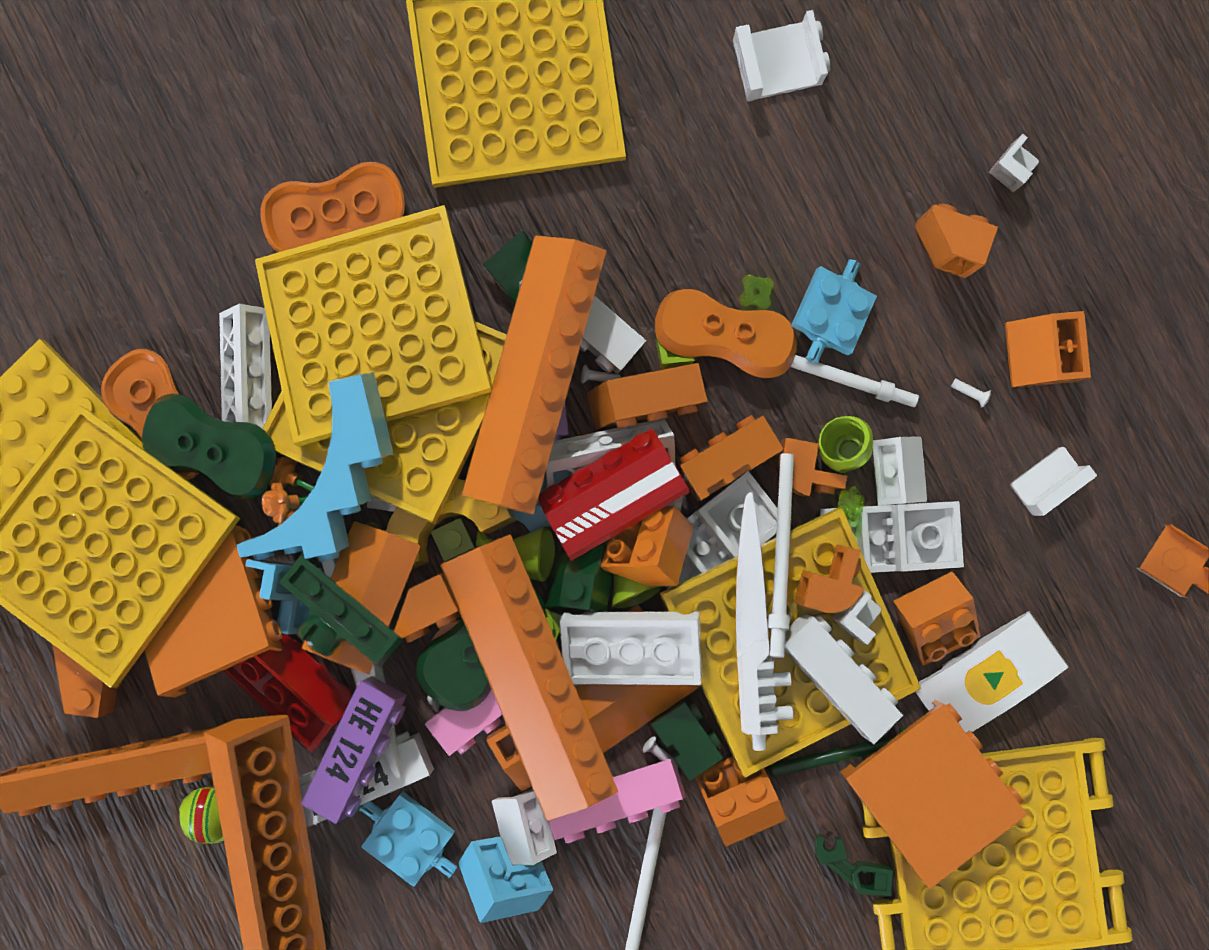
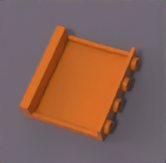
M237 525L234 526L146 647L145 654L158 696L176 698L187 693L185 687L267 650L278 652L283 650L280 641L282 639V631L279 624L273 619L270 610L272 608V600L259 597L262 585L260 579L263 575L262 570L245 566L246 559L254 560L253 555L239 557L236 544L251 539L246 529Z
M937 700L931 702L934 706L933 709L854 768L849 764L840 771L929 890L1027 816V813L1020 806L1024 802L1020 794L1013 786H1005L999 778L1003 775L1001 769L991 758L987 760L979 751L983 747L980 741L970 730L965 732L958 723L962 720L959 713L950 703L944 705Z

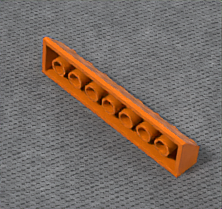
M537 235L534 237L461 496L525 514H534L607 250L575 239Z
M511 534L441 564V569L545 819L549 821L588 808L618 793L615 781Z
M276 715L236 719L204 732L243 950H326L304 808L301 805L302 796L289 716Z
M216 727L13 767L0 773V809L4 814L18 811L19 817L40 812V807L51 805L52 810H57L73 805V800L84 798L85 803L96 802L105 799L106 793L117 791L118 797L138 792V787L150 785V790H156L170 786L171 780L182 778L183 783L204 779L203 774L211 773L204 732Z

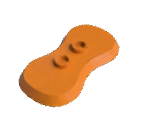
M363 162L349 168L338 177L320 183L289 181L278 184L262 200L260 216L267 241L275 251L282 252L401 218L404 215L405 201L401 184L391 168L378 162Z
M680 289L669 293L662 300L655 317L656 338L668 351L684 357H718L759 378H774L784 374L792 365L797 350L796 330L791 327L792 323L781 314L769 310H736L729 308L698 290Z
M136 349L123 355L109 368L101 384L102 400L109 409V412L115 418L132 427L141 439L146 417L155 401L164 395L179 394L164 359L148 349ZM187 471L176 472L186 480L198 475V473Z

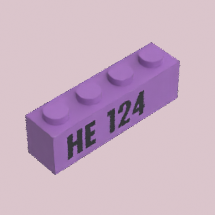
M373 676L359 681L301 805L335 824L346 817L351 818L355 814L361 803V798L358 796L363 786L366 787L371 782L376 772V768L373 767L378 755H383L390 743L389 731L392 725L398 724L405 712L406 707L402 704L407 696L406 694Z

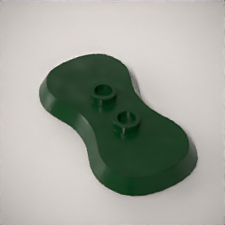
M168 394L158 398L146 417L142 432L143 449L173 471H187L203 475L225 494L238 500L254 499L260 496L267 488L276 462L275 445L268 433L256 424L218 420L204 412L194 401L179 394Z
M534 589V591H535V593H536V596H537V598H538V601H539V603H540V605H541V608H542V610H543V612H544V615H545V605H544V602H543L541 596L539 595V593ZM462 618L451 630L431 641L421 652L416 668L417 679L423 690L443 707L454 711H467L478 706L489 695L491 686Z

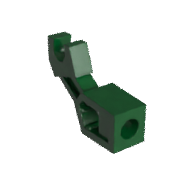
M815 834L814 852L821 865H828L850 883L858 894L891 896L893 870L889 865L857 860L852 865L846 860L847 856L841 837L834 836V846L831 849H826L823 847L825 837ZM861 870L864 873L872 872L871 884L859 882L860 878L857 874Z

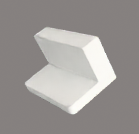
M896 437L873 440L878 506L926 502L927 491L921 437Z
M1059 447L1014 480L1010 486L1032 516H1041L1047 514L1097 475L1089 465L1078 466L1066 448Z
M533 788L514 797H499L492 800L500 836L512 865H534L557 853L550 823L545 819Z

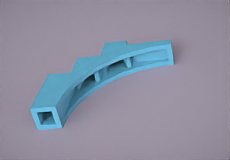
M374 372L329 381L332 403V435L326 463L314 489L301 507L280 526L264 535L236 544L239 557L253 555L254 560H262L275 556L274 551L284 549L285 554L303 551L305 559L318 556L319 562L338 558V551L350 546L343 515L361 511L360 505L371 501L364 468L383 464L382 457L393 454Z

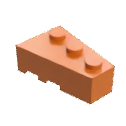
M699 363L608 380L587 392L595 430L617 426L618 429L637 425L638 420L648 418V422H655L668 418L667 413L676 411L678 416L698 412L697 406L708 402Z
M750 415L736 424L738 431L728 437L725 432H722L707 441L710 445L708 449L701 453L694 449L679 458L682 464L677 467V470L682 478L685 479V483L696 502L703 500L719 488L729 484L747 471L784 450L764 416L755 420L753 415Z
M52 644L64 714L99 718L114 712L117 688H110Z

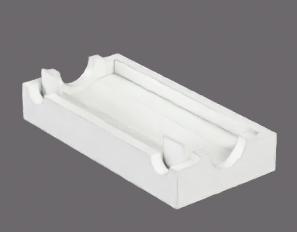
M564 612L560 619L563 660L573 684L701 685L703 669L700 650V612H693L687 615L679 614L678 612H585L580 615H572L570 612Z

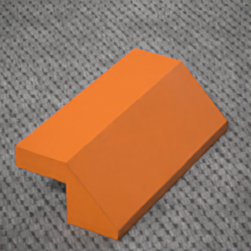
M353 521L348 534L350 546L341 551L330 578L389 626L421 545L389 532ZM306 640L302 645V649L368 675L374 664L347 640L342 642L331 656L327 657L312 650L307 645L308 642Z
M580 684L575 689L602 753H604L701 687V685Z

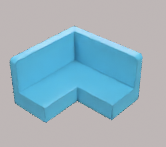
M246 559L245 566L264 570L259 597L268 600H281L277 622L282 633L298 634V628L307 619L309 609L279 583L294 563Z
M501 836L471 841L459 860V867L480 923L537 911L553 891L542 861L534 865L519 864L512 866Z

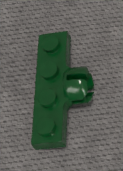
M302 555L279 581L281 585L308 607L309 615L298 628V636L303 642L306 640L308 642L307 645L317 653L326 657L331 656L337 647L347 640L374 664L382 667L404 640Z

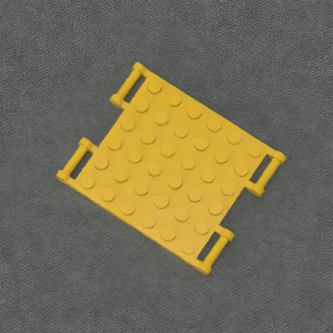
M1088 738L1083 741L981 753L986 760L991 758L1001 769L1003 775L999 778L1005 786H1013L1024 800L1020 806L1027 813V816L930 890L920 880L890 840L898 899H878L873 901L874 914L878 915L882 950H896L891 914L899 913L905 950H1073L1131 942L1133 940L1132 930L1127 927L1122 884L1125 883L1124 874L1121 870H1105L1099 873L1091 810L1114 806L1113 796L1108 793L1103 751L1106 750L1105 740L1103 738ZM1084 753H1089L1094 788V795L1091 797L1088 795L1083 759ZM863 803L865 824L862 828L864 837H886L885 831ZM1102 887H1108L1113 927L1107 930Z

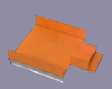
M1164 525L1165 528L1140 568L1136 569L1180 597L1188 598L1185 594L1192 584L1209 594V568L1203 567L1209 558V548L1175 526Z

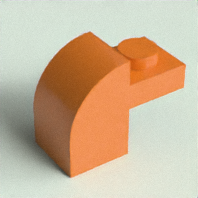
M790 438L781 440L784 450L779 452L778 472L780 474V455L784 453L793 454V493L803 497L810 496L812 485H815V492L832 495L835 494V489H845L846 475L814 470L818 443Z
M837 544L828 577L803 570L794 602L804 607L827 613H837L850 608L860 598L864 587L852 584L853 577H856L860 571L861 559L859 556L861 551Z

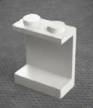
M813 10L806 11L804 19L800 23L751 33L749 24L736 27L733 44L747 102L823 84L828 72H830V59L828 53H823L820 41L823 40V30L820 21H815Z

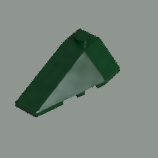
M609 539L572 561L562 547L549 575L544 604L546 608L584 613L607 612L613 573L603 570L600 566Z

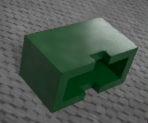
M682 699L651 720V724L666 747L674 745L676 751L673 752L674 758L689 781H691L723 759L718 750L723 745L712 729L706 732L702 727L700 721L704 717L695 703L692 702L687 705L685 700Z

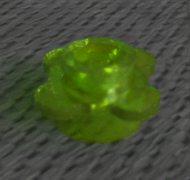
M751 274L746 275L742 279L744 289L743 294L739 297V302L745 307L756 305L762 310L767 309L771 305L769 296L774 288L773 280L768 277L762 278L754 277ZM755 289L759 290L760 293L758 295L754 294L753 291Z
M851 487L849 491H841L838 509L842 508L847 519L855 522L857 515H861L863 512L864 497L860 495L859 489Z

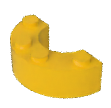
M457 479L435 524L397 507L390 518L386 532L421 545L411 569L413 570L429 562L426 550L428 537L434 527L445 518L457 515L466 516L476 524L481 532L486 534L517 521V518L511 509L461 496L465 480Z

